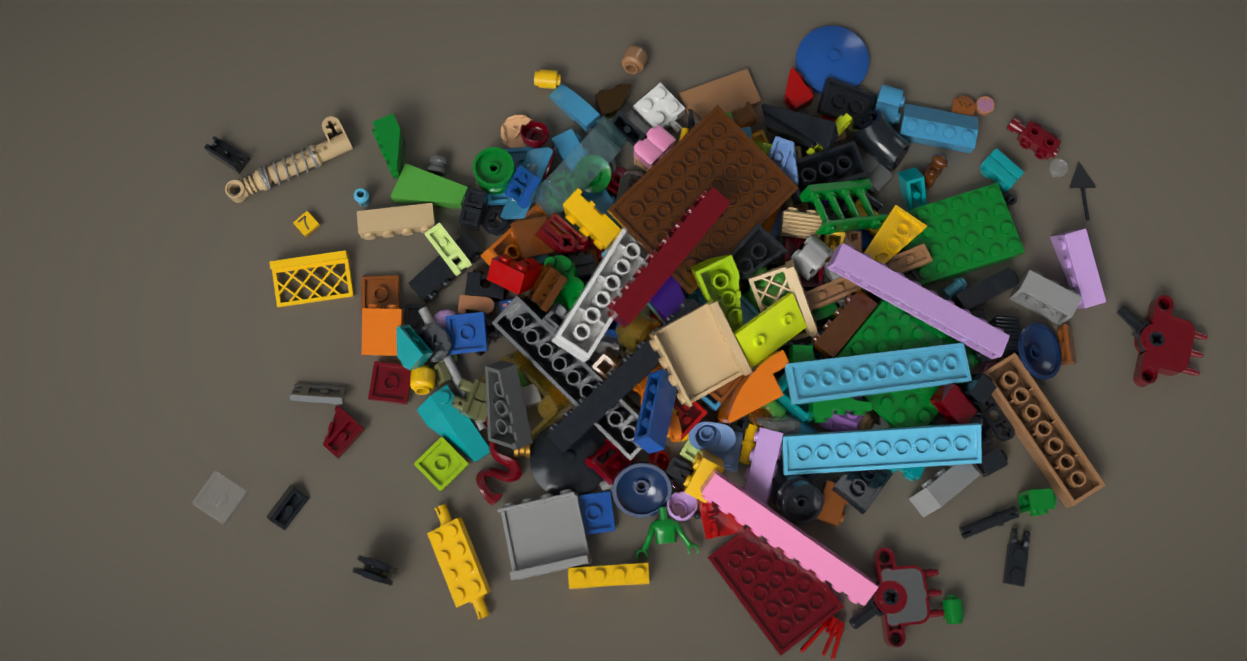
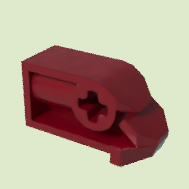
M555 212L535 234L559 255H573L585 252L589 247L588 238L586 236L583 237Z

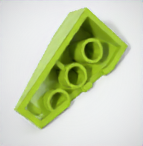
M732 255L710 258L690 267L706 303L711 300L718 302L733 333L743 326L740 304L739 271Z

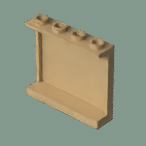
M711 300L649 334L651 340H649L650 345L654 351H658L660 355L658 360L663 369L667 368L670 374L667 376L673 387L676 386L679 392L676 395L681 404L691 407L692 402L735 378L752 373L717 301Z

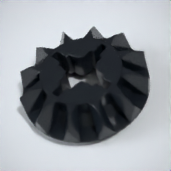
M490 207L484 212L482 226L489 235L498 236L510 229L512 219L500 217L504 209L503 207ZM496 214L499 220L502 221L498 224L497 228L492 222L495 220Z

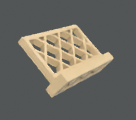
M793 260L786 262V265L748 277L761 312L768 308V306L762 304L764 295L773 298L772 304H774L781 298L779 296L783 289L793 293L807 327L804 332L798 333L791 340L796 341L811 336V338L816 336L818 327ZM784 271L786 278L783 283L773 280L775 274ZM763 279L768 283L764 290L756 287L754 281ZM771 283L780 287L777 295L767 292Z

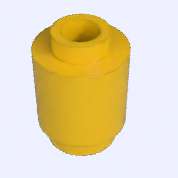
M540 69V71H535L534 86L556 89L557 85L560 86L561 74H558V70Z

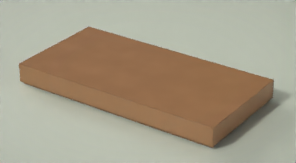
M748 69L679 93L687 116L688 109H693L702 119L717 105L725 113H735L761 103Z

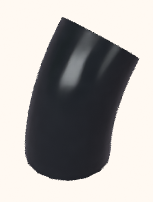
M879 110L863 113L852 121L849 126L850 132L860 146L890 172H893L899 166L910 148L911 143L892 128Z

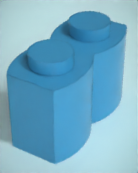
M882 84L874 110H879L893 127L894 123L898 124L901 116L898 110L899 107H903L905 96H902L904 90Z

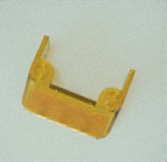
M517 349L499 361L503 360L516 364L517 370H520L545 396L538 404V411L544 420L530 432L532 437L536 439L572 402ZM485 374L479 379L480 382L486 383Z

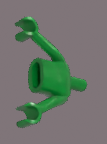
M667 506L659 507L660 519L650 524L642 548L636 552V558L639 560L638 553L644 552L647 559V550L653 539L654 531L656 544L677 542V530L680 538L688 547L687 552L689 555L691 547H696L698 554L699 546L691 543L679 521L668 518Z

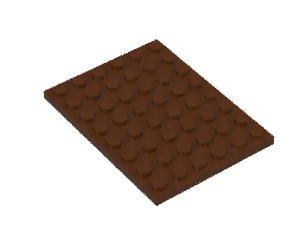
M718 105L607 210L650 255L655 249L659 251L657 246L667 234L672 235L670 230L680 219L682 221L685 220L682 216L693 204L697 205L695 200L705 189L709 191L714 187L731 202L671 274V277L689 295L699 287L690 267L710 258L729 255L757 224L761 226L798 189V186Z

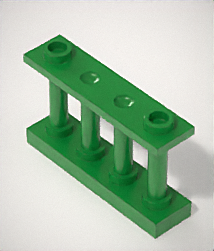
M870 179L815 184L806 187L799 197L802 202L811 201L815 205L823 223L816 231L817 235H831L837 232L868 228L877 229L882 226L883 221L888 216L887 214L876 215L866 196L867 190L872 186ZM852 197H859L867 216H860ZM837 198L844 199L852 218H845ZM821 200L829 201L837 220L830 221Z

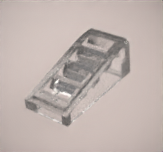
M792 417L756 418V422L765 428L786 434H799L800 422Z

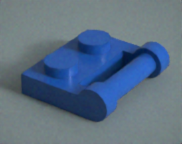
M519 165L505 189V195L511 199L513 198L517 201L518 206L525 209L530 205L529 198L533 191L537 189L540 178L526 167ZM517 187L523 190L521 194L517 193Z

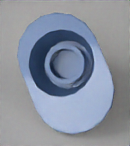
M703 420L689 432V441L694 448L699 450L726 452L734 446L736 434L726 424Z

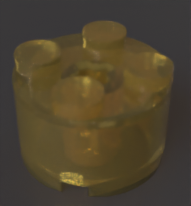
M641 311L625 329L620 325L617 326L616 334H618L619 344L635 353L637 351L636 346L643 340L647 342L651 338L649 334L658 326L660 327V322Z

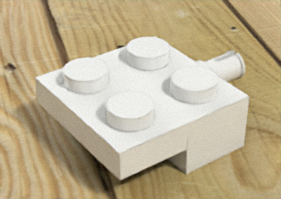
M661 83L633 105V109L651 127L656 128L660 125L666 130L671 126L677 134L681 132L683 127L677 123V120L685 114V107Z

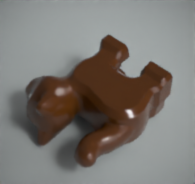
M940 153L932 156V162L927 165L925 172L922 174L926 188L931 189L935 180L941 174L942 169L948 166L946 154Z

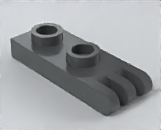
M295 384L289 398L291 401L343 404L346 387Z

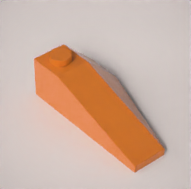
M536 204L527 212L525 218H521L518 221L547 216L548 219L549 216ZM512 228L507 230L480 255L489 266L492 258L501 254L509 255L517 262L522 260Z

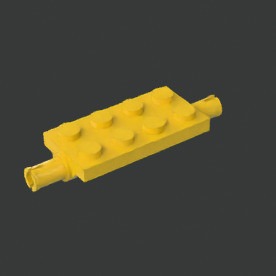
M440 505L434 509L441 525L439 528L427 533L456 608L469 602L470 604L473 603L478 620L490 615L483 598H485V594L491 592V589L462 517L452 520L447 505Z

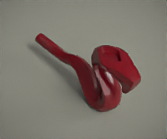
M489 441V451L493 459L509 468L508 471L485 468L476 476V483L481 495L492 506L501 499L502 494H493L486 484V478L492 476L503 482L511 483L519 480L523 473L518 459L501 453L498 450V444Z

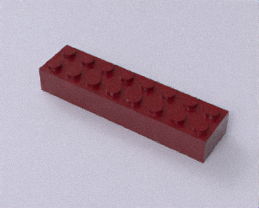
M714 187L709 191L705 189L695 200L697 205L693 204L682 216L685 220L682 221L680 219L670 230L672 235L667 234L657 246L659 251L655 249L645 260L647 265L644 266L642 264L633 274L634 281L629 280L619 291L622 295L620 297L616 295L608 304L609 310L606 314L624 329L632 323L730 205L731 202Z

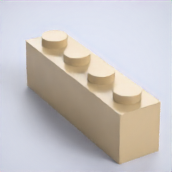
M433 203L357 211L358 233L365 240H373L378 236L391 238L396 234L409 236L413 235L414 232L424 234L436 225L435 208Z

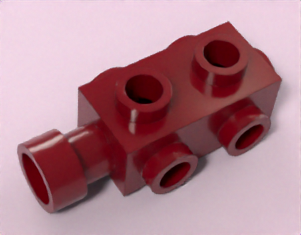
M1014 116L1006 127L1010 132L1014 131L1019 135L1016 140L1019 141L1020 147L1031 149L1035 152V157L1040 160H1048L1050 157L1054 158L1060 151L1058 146L1062 141L1053 133L1044 130L1038 123L1030 121L1025 126L1021 123L1020 119Z

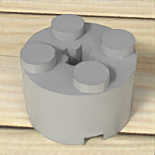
M810 235L804 242L802 251L798 249L792 255L791 260L794 261L797 272L809 281L822 268L828 256L831 257L834 251L817 236Z

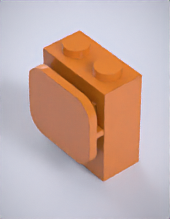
M368 304V308H362V355L397 356L396 328L404 325V309H399V305H387V309H380V305Z

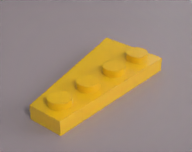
M895 205L864 253L871 256V259L886 264L918 236L927 225Z

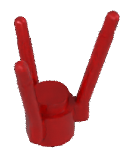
M830 617L829 621H825L804 644L800 652L803 653L826 628L825 632L830 636L822 651V655H826L835 637L836 640L831 659L834 660L841 636L844 633L845 623L835 617Z

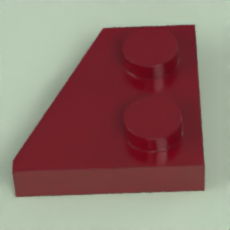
M337 405L334 409L335 415L333 421L329 424L328 434L325 436L323 446L339 459L365 429Z

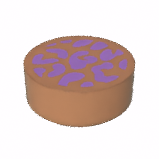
M987 96L980 97L976 102L977 107L975 110L979 115L987 116L994 110V101Z

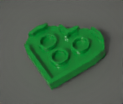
M562 255L547 257L543 268L549 263L567 278L552 305L558 301L570 311L586 284L583 280L577 278L578 270L571 259Z

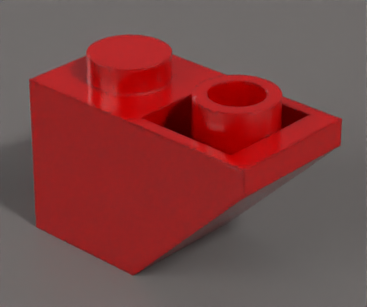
M792 68L788 74L783 101L791 111L799 112V110L812 104L814 93L809 86L805 85L802 75Z

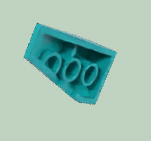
M446 385L432 394L417 411L430 429L442 436L476 463L490 454L489 447L470 418L459 414V410L451 406L455 396Z

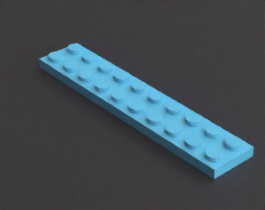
M964 343L786 364L785 367L792 405L972 381Z
M966 423L783 435V474L797 475L982 463L981 424Z

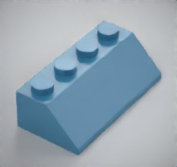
M904 104L899 134L912 143L971 154L976 145L978 117Z

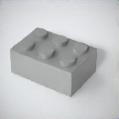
M1029 270L1018 280L1019 284L1015 286L1009 297L1010 300L1058 325H1062L1073 317L1082 299L1081 296L1077 295L1076 291L1060 286L1059 282L1049 280L1035 270Z

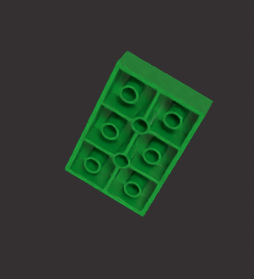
M998 183L907 210V213L927 225V227L899 251L902 253L925 244L932 262L915 269L922 278L919 283L923 288L1017 259L1025 252Z

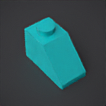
M915 167L898 172L899 189L907 210L927 205L924 176Z
M402 325L396 328L397 357L401 360L402 365L409 371L421 367L433 354V351L410 325Z

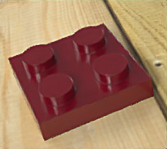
M374 361L368 400L408 405L412 370L409 371L401 364Z

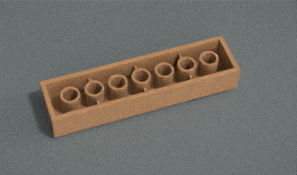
M1016 353L982 373L991 377L992 383L997 386L991 395L1014 427L1016 435L1065 508L1075 506L1106 486L1030 373L1025 369Z

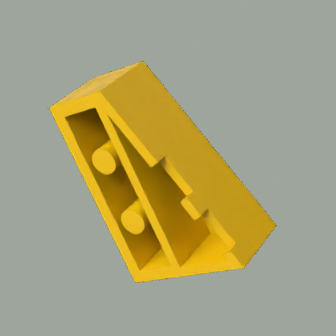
M577 188L562 204L566 215L565 219L571 225L576 224L584 236H590L597 248L607 250L621 229L605 213L602 214L594 207L595 203L587 201L582 196V191Z

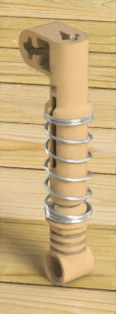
M332 116L325 118L322 122V129L327 138L326 141L317 145H308L306 150L301 149V152L297 154L292 153L288 158L282 157V161L277 163L273 161V165L268 167L264 165L263 170L261 167L256 169L252 177L248 175V178L244 177L243 181L241 179L229 181L225 186L226 194L233 202H243L249 196V193L253 195V192L257 193L258 189L260 191L271 189L272 182L280 185L281 181H289L290 177L295 175L298 177L299 173L304 171L308 173V169L312 167L318 168L322 166L323 162L352 150L351 143L340 121ZM331 126H334L337 132V136L335 137L333 135L332 130L330 129ZM235 188H241L239 194H232Z

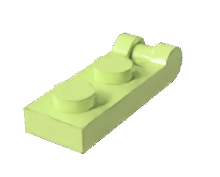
M440 222L424 233L455 276L461 274L460 271L464 268L472 266L471 262ZM459 257L461 262L455 265L453 261Z

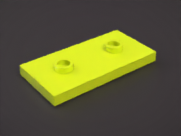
M787 293L733 334L752 369L804 330L807 325L793 293Z

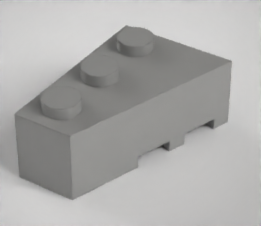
M972 464L948 465L949 468L947 470L941 469L934 475L936 477L934 480L931 478L921 485L923 488L909 498L923 518L941 508L980 476Z

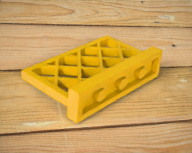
M344 250L269 261L270 269H272L277 307L354 297L349 252ZM338 264H345L346 271L341 277L333 272ZM318 267H324L328 270V273L322 280L314 274ZM299 270H305L310 273L304 282L295 277ZM285 272L291 277L283 285L278 281L277 273ZM331 273L339 278L333 288L325 282ZM312 276L320 281L315 290L306 285ZM293 278L302 284L295 293L287 288ZM343 281L348 285L349 293L340 294L335 289ZM322 284L331 289L329 294L324 297L316 293ZM303 287H306L312 294L308 299L303 300L298 294ZM286 289L293 296L289 302L281 303L280 295Z

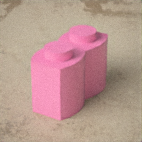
M660 125L656 128L652 127L646 134L647 138L643 141L639 140L634 146V156L648 169H651L676 143V139Z

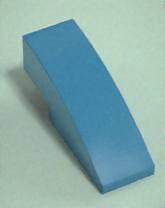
M563 84L549 95V98L586 132L600 120V114L592 106Z

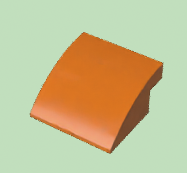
M783 350L774 351L751 369L752 373L744 376L718 407L715 416L716 422L731 423L783 396L773 373L786 367V364H790Z

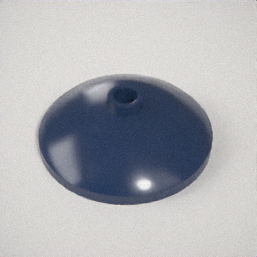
M1036 322L1026 325L1018 339V353L1023 366L1037 379L1046 380L1053 378L1058 373L1062 362V353L1057 337L1049 327L1042 323Z
M636 462L624 467L617 474L613 482L612 493L616 505L622 512L636 518H647L658 514L659 507L667 505V501L671 498L672 487L668 475L662 468L649 462ZM639 483H644L643 486H638Z

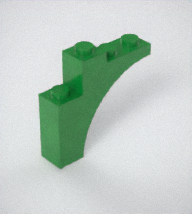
M792 345L789 347V363L815 361L813 345ZM852 398L809 403V419H815L816 423H826L827 419L833 418V411L834 415H846V412H854L856 416H864L866 412L872 411V402H863Z

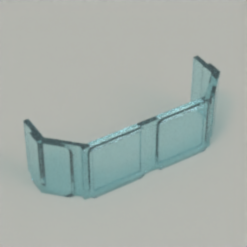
M605 116L597 120L598 123L593 130L538 186L533 201L549 217L554 212L559 215L564 210L562 204L575 190L579 188L583 191L627 142V139Z

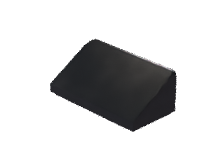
M290 485L266 517L285 531L309 498Z

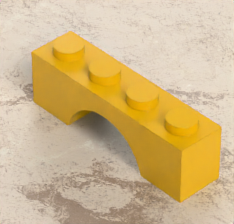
M648 563L568 568L569 589L650 583Z

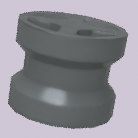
M437 155L430 156V166H428L427 171L438 176H445V166L448 164V159Z

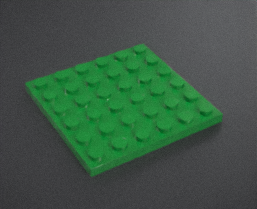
M882 299L834 358L961 342ZM965 346L968 365L971 371L978 360H975L976 356ZM940 386L861 397L866 402H872V408L891 428L928 426L938 413V410L929 400Z

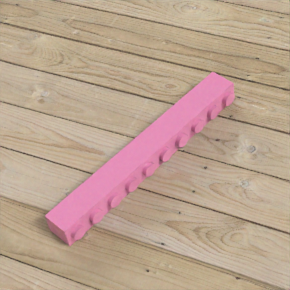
M716 469L711 472L700 487L702 497L710 503L714 501L719 505L718 508L725 514L731 513L739 524L743 526L747 524L758 537L762 535L768 539L767 542L771 546L783 549V553L792 560L795 558L800 561L799 564L807 571L811 569L816 572L815 575L821 581H829L833 589L839 593L842 591L848 595L847 598L853 603L857 604L859 602L865 606L878 589L875 580Z

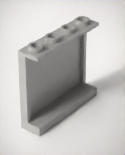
M571 489L560 491V495L557 496L552 494L542 495L541 499L536 501L533 498L525 499L519 505L507 503L503 505V508L497 509L502 516L512 572H510L512 581L592 563L578 493L572 492Z

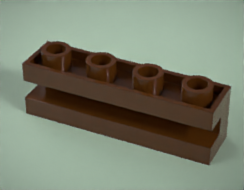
M860 289L855 295L851 293L844 301L847 305L844 308L840 306L833 314L836 317L833 321L829 319L822 327L825 330L822 335L818 332L811 340L813 343V353L816 354L819 351L824 355L822 360L834 358L877 306V303Z

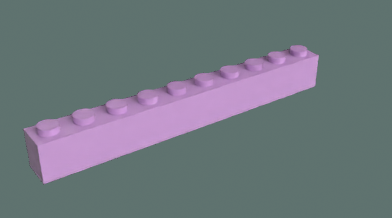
M842 243L835 248L827 269L990 359L1003 355L1010 337L1004 333L1003 329L991 326L985 319L973 316L969 310L955 306L954 302L939 297L936 292L921 287L922 285L916 281H910L902 273L892 271L886 264L876 262L868 254L856 251L850 244Z

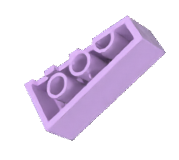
M1086 228L1050 236L1069 288L1076 291L1077 295L1082 297L1077 308H1088L1105 303L1104 291Z
M764 426L760 427V431L756 430L754 441L757 443L755 450H751L749 460L752 463L750 469L747 468L745 473L746 487L742 488L768 506L774 485L772 479L775 478L778 470L777 459H780L782 455L781 443L783 435H787L788 432Z

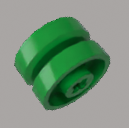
M489 147L480 151L473 161L472 170L478 186L489 194L499 195L505 193L506 187L516 172L512 156L502 148Z

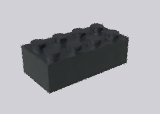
M856 142L845 143L829 150L797 159L799 183L797 185L798 189L791 195L794 205L804 203L799 196L808 185L867 179L869 173Z

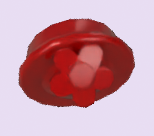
M660 450L650 453L648 462L659 466L665 471L670 459L665 451Z

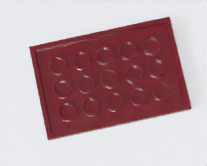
M748 526L707 558L779 656H781L840 611L843 605L828 585L815 575L816 572L811 569L809 571L804 569L799 564L800 561L795 558L793 560L788 558L783 553V549L780 547L774 548L767 542V538L762 535L758 537L751 531V527Z

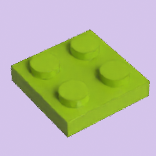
M442 436L413 463L440 492L469 466V463Z

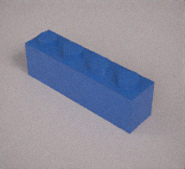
M665 369L648 374L633 442L648 453L665 449L677 388L676 386L673 387L669 382L667 376L670 374Z

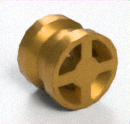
M531 444L517 450L514 449V458H519L520 456L530 458Z

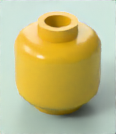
M424 364L412 370L410 377L411 389L420 395L429 394L435 388V371Z

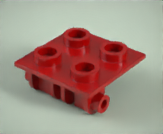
M698 501L706 540L741 533L744 530L743 525L734 519V515L722 512L718 508L719 505L714 501L712 503Z

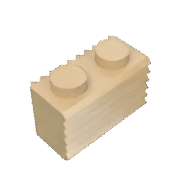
M787 208V210L782 212L779 235L808 239L810 235L820 238L816 231L822 225L821 218L815 210H806V213L799 212L797 208Z

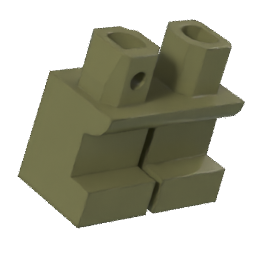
M461 379L458 389L465 391L466 394L464 398L455 396L451 406L459 410V414L477 422H485L487 417L486 383L480 382L477 379Z

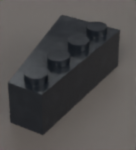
M759 224L730 253L739 271V285L748 280V277L754 276L789 253L786 248Z

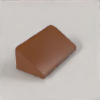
M1063 324L1057 329L1062 353V365H1075L1076 357L1072 328L1068 324Z

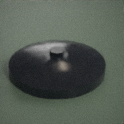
M553 424L546 427L535 439L530 452V467L537 483L553 496L560 495V491L568 489L578 493V495H586L592 492L603 478L593 468L586 465L585 459L593 455L604 444L602 437L596 430L591 428L566 453H562L547 436L550 433L548 429ZM606 452L598 460L602 465L608 460V453Z

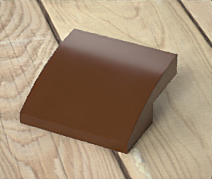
M547 263L527 296L540 309L547 312L567 278Z

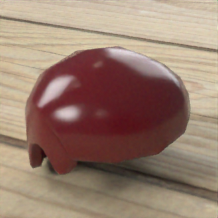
M530 120L528 124L521 125L520 136L528 147L538 148L548 141L549 130L544 123Z

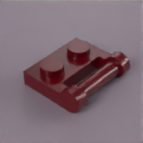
M607 438L605 443L593 455L585 459V463L611 485L615 481L617 474L624 467L630 465L635 458L629 460ZM609 449H613L615 453L602 465L598 460Z

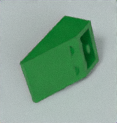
M392 113L373 121L372 123L375 128L372 129V132L393 179H398L404 167L406 142Z

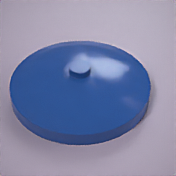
M824 26L811 31L803 38L796 53L795 65L797 72L802 75L805 85L821 95L827 77L857 88L867 74L869 55L863 41L852 31L839 26Z

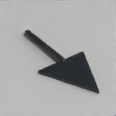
M1078 162L1070 188L1081 189L1086 221H1089L1084 188H1096V186Z

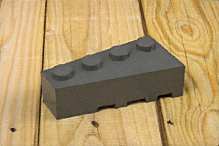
M501 360L485 366L488 441L515 450L533 443L516 364Z

